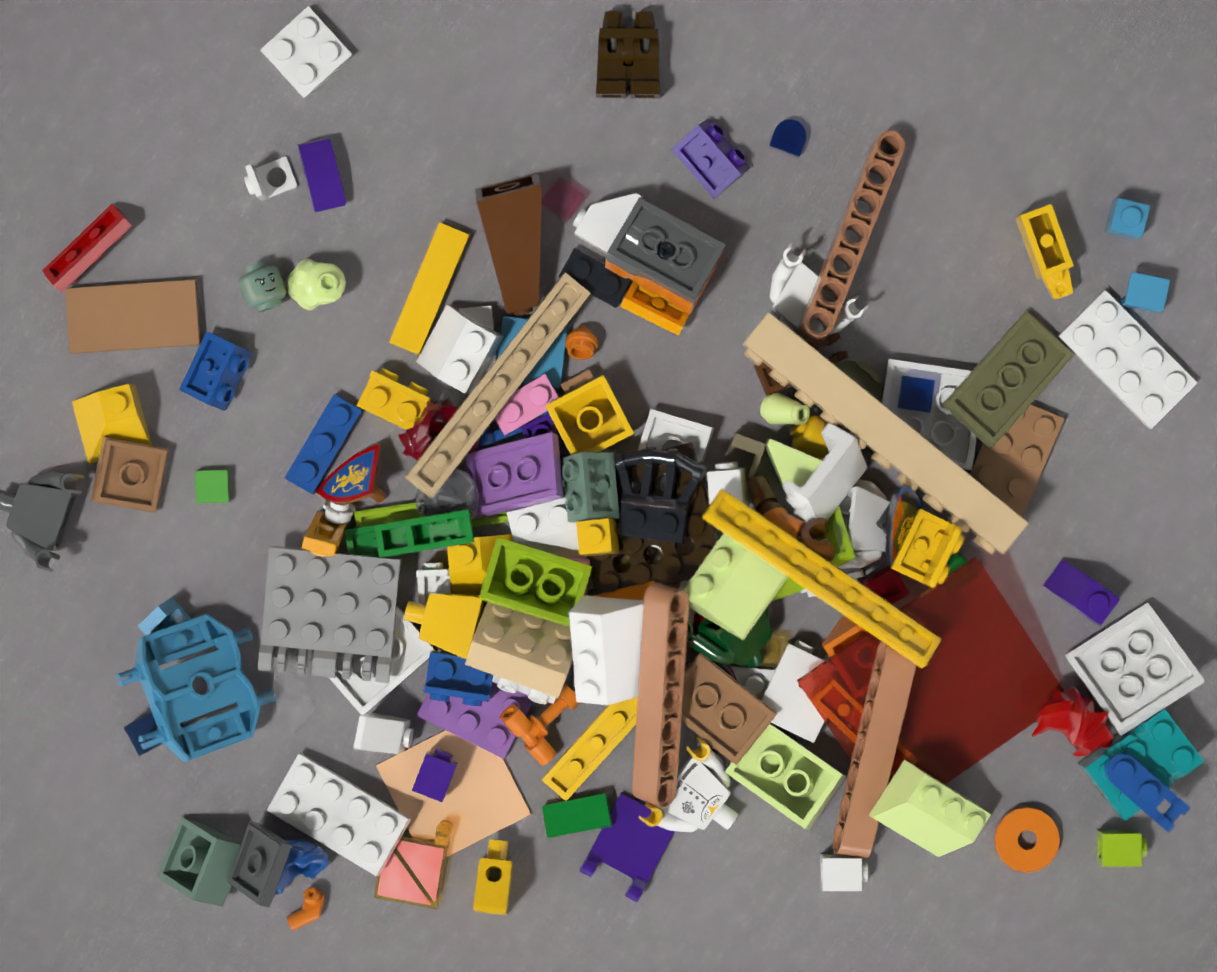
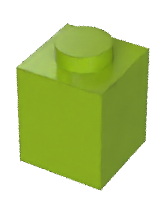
M1097 830V863L1102 867L1142 866V858L1147 857V840L1142 838V833L1137 830Z

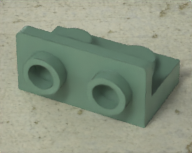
M581 452L564 457L562 459V475L565 484V507L568 522L576 523L584 520L606 518L614 520L620 518L613 453Z

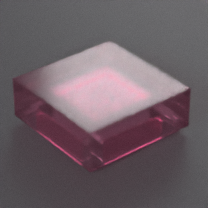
M559 177L543 197L542 205L566 223L586 196Z

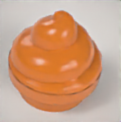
M580 325L567 335L565 347L572 358L586 360L591 358L597 350L598 339L585 325Z

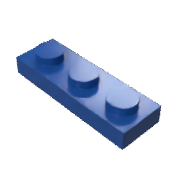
M334 394L284 478L314 495L363 410Z

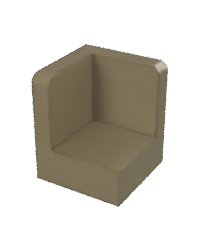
M734 433L724 462L738 461V467H746V479L751 480L755 477L766 444Z

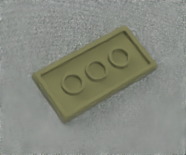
M1026 310L942 405L991 449L1075 354Z

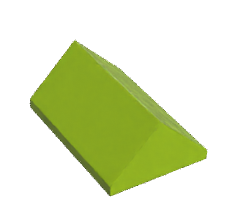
M497 537L483 579L479 599L570 627L569 612L585 594L592 566Z

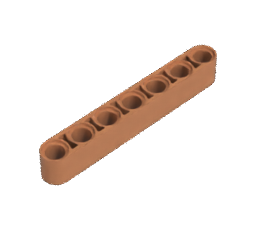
M888 130L881 133L868 151L799 324L801 337L809 343L821 342L834 328L905 149L904 139L896 131ZM880 144H889L893 148L894 154H885L881 150ZM869 172L879 174L882 178V184L873 183L869 178ZM857 202H866L870 207V213H862L857 207ZM845 231H854L858 235L859 242L852 243L848 241ZM837 259L843 261L847 266V272L837 271L833 261ZM822 289L832 291L835 295V302L831 303L824 300L821 294ZM810 319L821 321L824 328L823 332L812 330L809 324Z
M655 582L649 586L644 596L632 791L636 798L660 808H666L673 802L677 790L689 597L683 590Z
M883 641L879 643L835 826L833 835V851L835 854L868 858L871 854L879 821L869 816L888 785L916 669L915 663Z

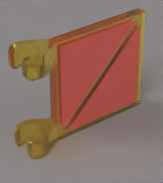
M440 821L436 827L435 842L402 836L380 876H377L374 898L438 909L448 845L453 826L452 822Z

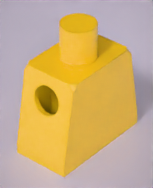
M432 592L428 596L427 605L408 601L404 620L422 624L419 639L467 659L473 637L479 625L484 600L479 599L480 595Z
M489 839L487 858H479L473 911L507 915L513 862L506 861L508 841ZM493 868L501 870L500 880L497 882L489 881V872Z

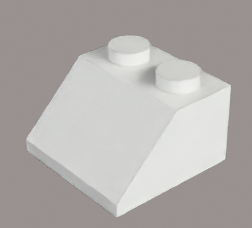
M446 305L416 362L436 378L464 394H470L481 380L504 336L452 306Z

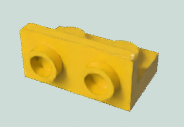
M381 368L379 373L371 371L370 379L358 401L357 407L407 430L413 427L416 418L421 417L427 401L432 402L433 399L426 396L429 390L413 382L410 383L409 387H406L397 382L398 375Z

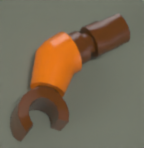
M755 477L748 482L753 493L751 501L760 515L802 542L827 561L833 559L835 555L833 544L827 539L815 540L818 537L827 536L829 532L827 518H816L805 523V521L788 514L786 509L781 508L766 477Z

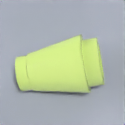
M781 393L767 395L762 400L760 406L762 418L771 425H803L810 416L808 406Z

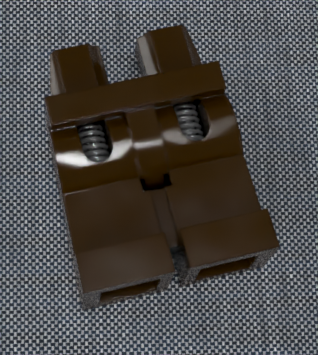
M605 11L603 28H599L596 98H626V87H631V98L660 99L658 29H655L653 12H635V28H622V12Z

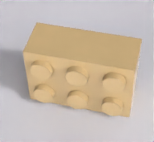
M487 602L473 637L465 665L559 698L573 660L571 629L559 623Z

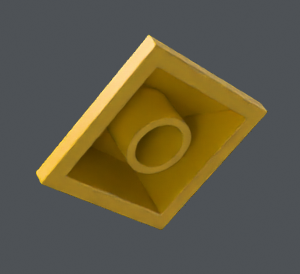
M125 384L72 401L89 464L98 462L103 437L152 445L136 385Z
M512 534L474 537L475 542L447 547L452 593L480 595L483 579L497 537L514 542Z

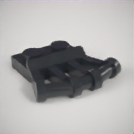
M646 446V449L624 454L623 451L614 453V460L623 489L617 535L684 544L690 501L702 481L708 465L702 461L696 463L680 454L678 449L671 448L668 451L656 450L655 446ZM644 463L640 494H634L628 467ZM655 463L667 465L663 497L651 496ZM678 467L692 476L680 499H673Z

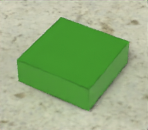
M229 470L195 471L196 504L230 502Z

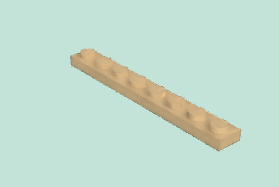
M567 273L560 277L405 476L407 480L430 498L437 493L591 294Z

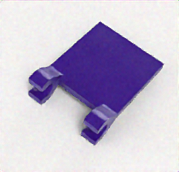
M621 793L610 812L613 827L601 829L579 871L592 877L599 862L607 864L633 879L625 896L638 902L675 831L659 826L652 827L639 819V816L648 817L651 814V809Z

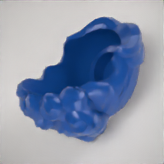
M286 840L292 847L275 891L276 895L282 894L285 885L291 883L296 875L302 874L305 877L315 879L317 874L329 865V857L321 846H316L306 840Z

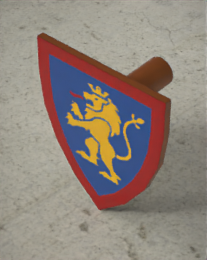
M379 443L369 447L343 462L325 479L316 493L324 500L335 504H348L371 497L377 503L382 502L386 497V493L376 484L382 445Z

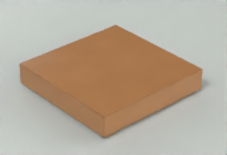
M103 437L90 501L156 513L169 449Z

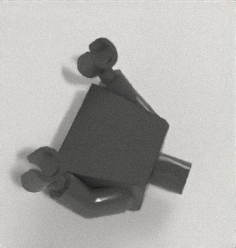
M52 471L32 476L28 483H20L16 494L0 489V510L10 513L6 527L12 530L13 540L28 557L35 561L36 566L40 569L53 572L54 570L49 567L50 559H60L59 554L50 551H58L77 494L82 493V490L76 489L75 483L77 479H84V475Z

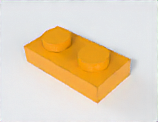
M635 281L632 282L620 306L678 336L690 315L670 304L666 298L641 288Z
M317 511L304 536L302 549L310 550L311 553L317 556L329 555L334 557L345 534L344 530H347L348 523L335 524L329 522L325 518V512Z

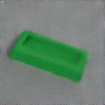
M607 794L542 806L548 839L613 827Z

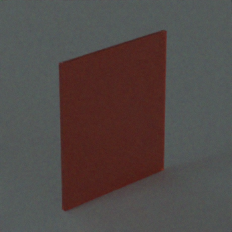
M976 556L949 574L942 584L937 583L934 588H929L899 609L941 638V641L925 667L920 668L916 665L888 784L904 759L940 782L947 784L1035 723L1040 706L1043 702L1048 701L1055 688L1062 693L1064 692V689L983 567L982 561ZM868 631L796 680L799 688L803 689L850 759H852L877 649L881 642L880 639Z

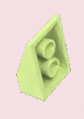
M772 724L766 727L738 764L735 765L731 762L725 773L809 831L846 779V776Z

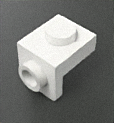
M443 562L423 563L424 569L416 570V577H418V601L420 604L427 605L428 596L432 592L452 593L449 568L443 569Z

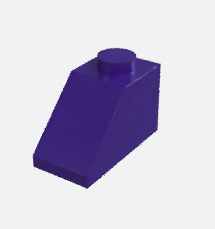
M1061 559L1042 585L1091 622L1100 626L1120 601L1113 593L1063 559Z

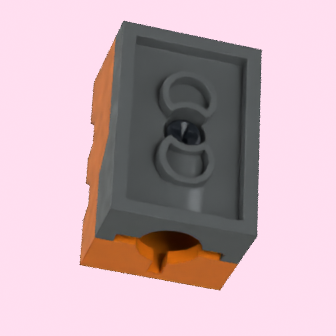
M639 197L607 251L605 268L623 278H629L637 282L641 288L666 298L670 304L691 314L722 261L726 245Z

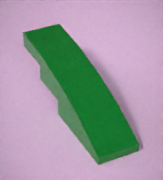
M469 509L344 530L348 554L378 556L379 558L475 542Z

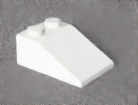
M563 495L561 499L506 512L515 543L560 557L587 558V556L579 555L576 523L568 522L565 507L566 495ZM591 573L587 590L595 588Z

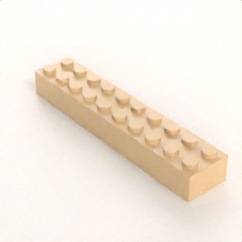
M769 312L742 343V346L746 348L743 354L757 366L762 362L772 369L768 374L783 387L789 383L798 391L794 395L808 407H812L814 404L823 411L820 417L827 423H831L836 427L841 425L849 432L848 434L856 438L860 449L863 450L867 446L874 452L871 458L888 471L893 467L900 473L896 479L902 484L912 488L914 492L919 488L925 493L922 500L939 512L943 509L951 514L948 521L963 527L962 532L972 531L976 535L973 541L986 552L993 554L997 551L1004 554L1029 524Z

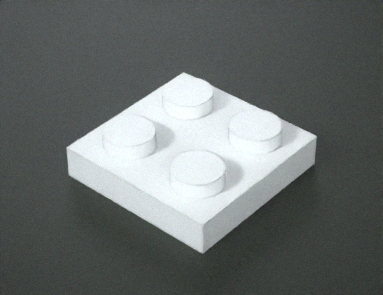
M309 6L260 49L305 100L353 57L352 53Z

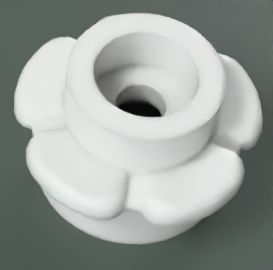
M326 501L323 504V508L326 509L325 518L335 524L350 522L351 516L355 512V506L352 503L335 504Z

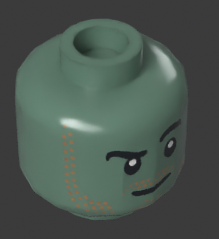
M259 262L245 268L247 274L240 278L239 286L249 308H257L258 312H264L283 304L281 299L285 297L287 291L277 267H265L264 262Z

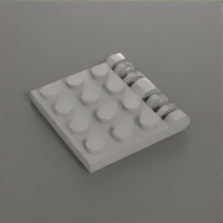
M270 546L258 670L272 672L275 646H278L277 672L285 673L288 665V648H298L297 674H306L308 650H314L312 676L335 678L338 653H344L342 679H350L353 672V654L365 655L361 673L363 681L371 680L373 656H378L375 681L389 683L401 559L338 552L335 553L334 557L329 555L317 556L306 549Z

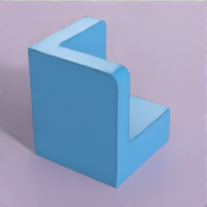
M1133 272L1129 276L1126 296L1124 299H1121L1120 305L1156 314L1164 312L1170 280Z
M171 597L152 611L138 627L145 635L191 620V617Z

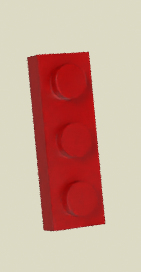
M112 203L60 252L42 272L50 283L62 293L68 286L74 284L78 277L92 263L98 261L115 241L124 236L125 232L132 226L131 223Z

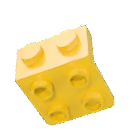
M918 508L890 568L932 588L937 583L942 584L950 569V566L946 565L951 552L954 554L958 552L964 540V536L960 534L963 527L949 523Z

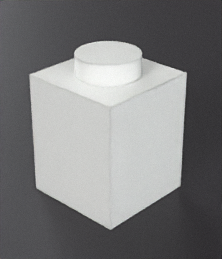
M820 854V887L822 891H862V883L868 882V864L862 863L861 857L841 854Z

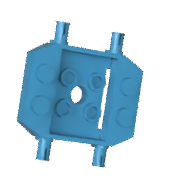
M205 614L138 639L134 668L116 673V680L129 676V678L118 682L120 687L135 681H141L158 727L156 731L139 736V742L152 738L151 741L141 744L143 749L162 743L185 763L253 737L260 706L274 702L275 695L265 699L262 698L274 693L271 688L255 694L251 682L243 671L241 654L237 645L252 641V634L240 638V636L251 632L248 627L233 633L232 630L209 614ZM215 646L217 647L216 651L162 670L159 668L161 665ZM196 677L204 679L207 683V691L204 695L196 693L193 689L192 684ZM234 703L238 704V707L181 728L180 723Z

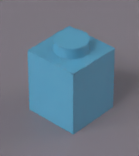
M1122 198L1113 200L1104 233L1134 241L1141 239L1150 205Z

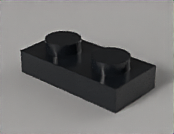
M575 248L558 276L560 278L564 273H567L589 291L590 295L614 308L619 304L631 282V279L623 278L608 270L603 263Z

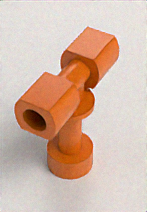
M564 683L559 698L537 718L533 715L526 717L518 707L512 704L500 714L499 719L515 736L521 737L525 741L524 748L536 762L544 766L557 754L544 738L549 734L545 727L565 708L573 711L581 702H576V693Z

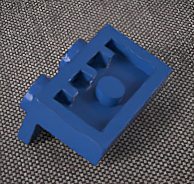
M206 331L179 390L210 406L225 411L228 404L234 398L235 390L242 375L249 366L252 352Z
M430 651L423 692L430 693V699L449 702L451 696L463 698L462 704L481 707L482 701L489 702L494 675L465 665L466 659L457 655Z

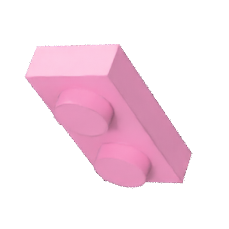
M542 375L515 391L495 416V420L505 436L547 412L548 410L545 405L559 398L546 375Z

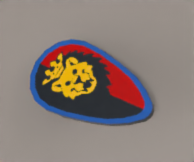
M899 485L896 488L891 503L876 522L877 526L886 534V561L890 566L918 508L923 510L916 492L906 485Z

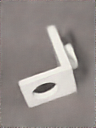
M287 157L257 168L252 164L245 166L248 174L244 177L250 195L256 194V197L261 201L298 187ZM274 168L283 169L287 176L286 182L280 187H274L268 182V174Z

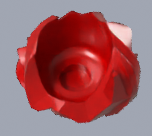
M1073 686L1066 689L1063 693L1056 688L1054 689L1048 701L1043 702L1036 716L1038 726L1031 735L1035 737L1048 730L1062 732L1067 740L1077 749L1072 754L1074 756L1089 755L1100 747L1108 748L1114 738L1108 724H1106L1109 711L1103 712L1095 708L1092 698L1080 695Z

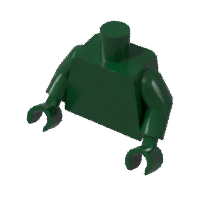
M769 605L744 640L707 618L698 625V635L693 632L694 628L690 621H688L687 640L692 643L690 646L706 658L725 665L733 662L741 666L747 665L751 668L759 666L764 661L765 657L761 648L770 640L773 633L769 624Z

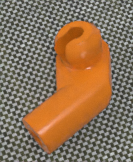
M309 887L304 891L302 909L286 917L292 931L320 918L325 902L322 890L316 887Z

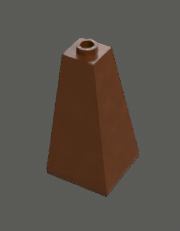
M538 173L475 189L478 210L507 314L514 312L515 316L528 314L533 311V307L539 306L542 188Z

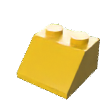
M604 375L545 405L571 455L581 452H600L634 434Z

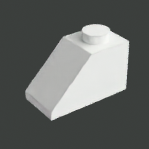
M635 193L591 204L588 211L582 208L573 222V226L577 228L574 232L575 236L607 254L639 197L642 198V196Z
M375 712L361 715L353 748L392 754L403 753L405 747H410L413 738V729L409 728L411 720Z

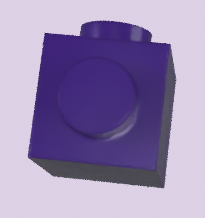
M435 748L434 753L427 751L412 791L443 802L458 762L452 760L454 755Z

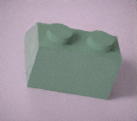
M181 816L157 877L193 901L223 907L231 889L228 879L241 842L226 833Z

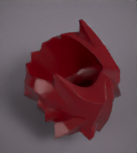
M449 398L440 406L437 400L434 403L427 401L421 417L415 419L413 427L405 430L406 433L398 434L402 445L405 447L403 454L411 456L418 461L459 407H455ZM480 437L465 456H467L469 453L475 450V448L478 446Z

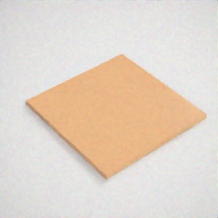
M447 730L376 765L399 812L411 818L407 828L414 842L444 847L443 859L531 815L504 759ZM435 748L453 754L452 760L458 762L443 802L412 791L427 751L434 753Z

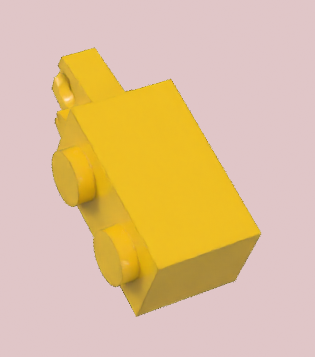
M1052 204L1015 218L1037 280H1043L1053 300L1072 294L1073 288L1069 268L1074 265Z

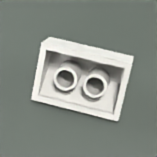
M583 595L571 609L569 617L576 702L610 705L638 697L644 601Z

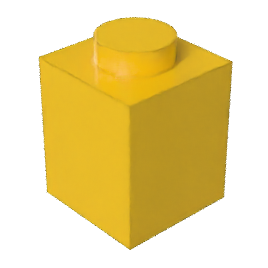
M606 518L576 522L579 555L596 556L619 553L616 520Z

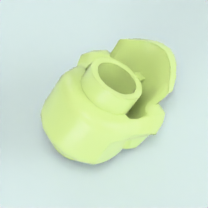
M309 258L301 260L285 281L288 295L298 302L302 308L307 310H313L319 305L337 301L344 293L346 285L344 274L338 266L333 263L315 262Z

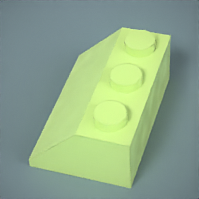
M724 533L683 591L687 593L689 607L693 611L744 640L788 576Z
M904 759L869 816L937 857H940L973 843L991 814Z

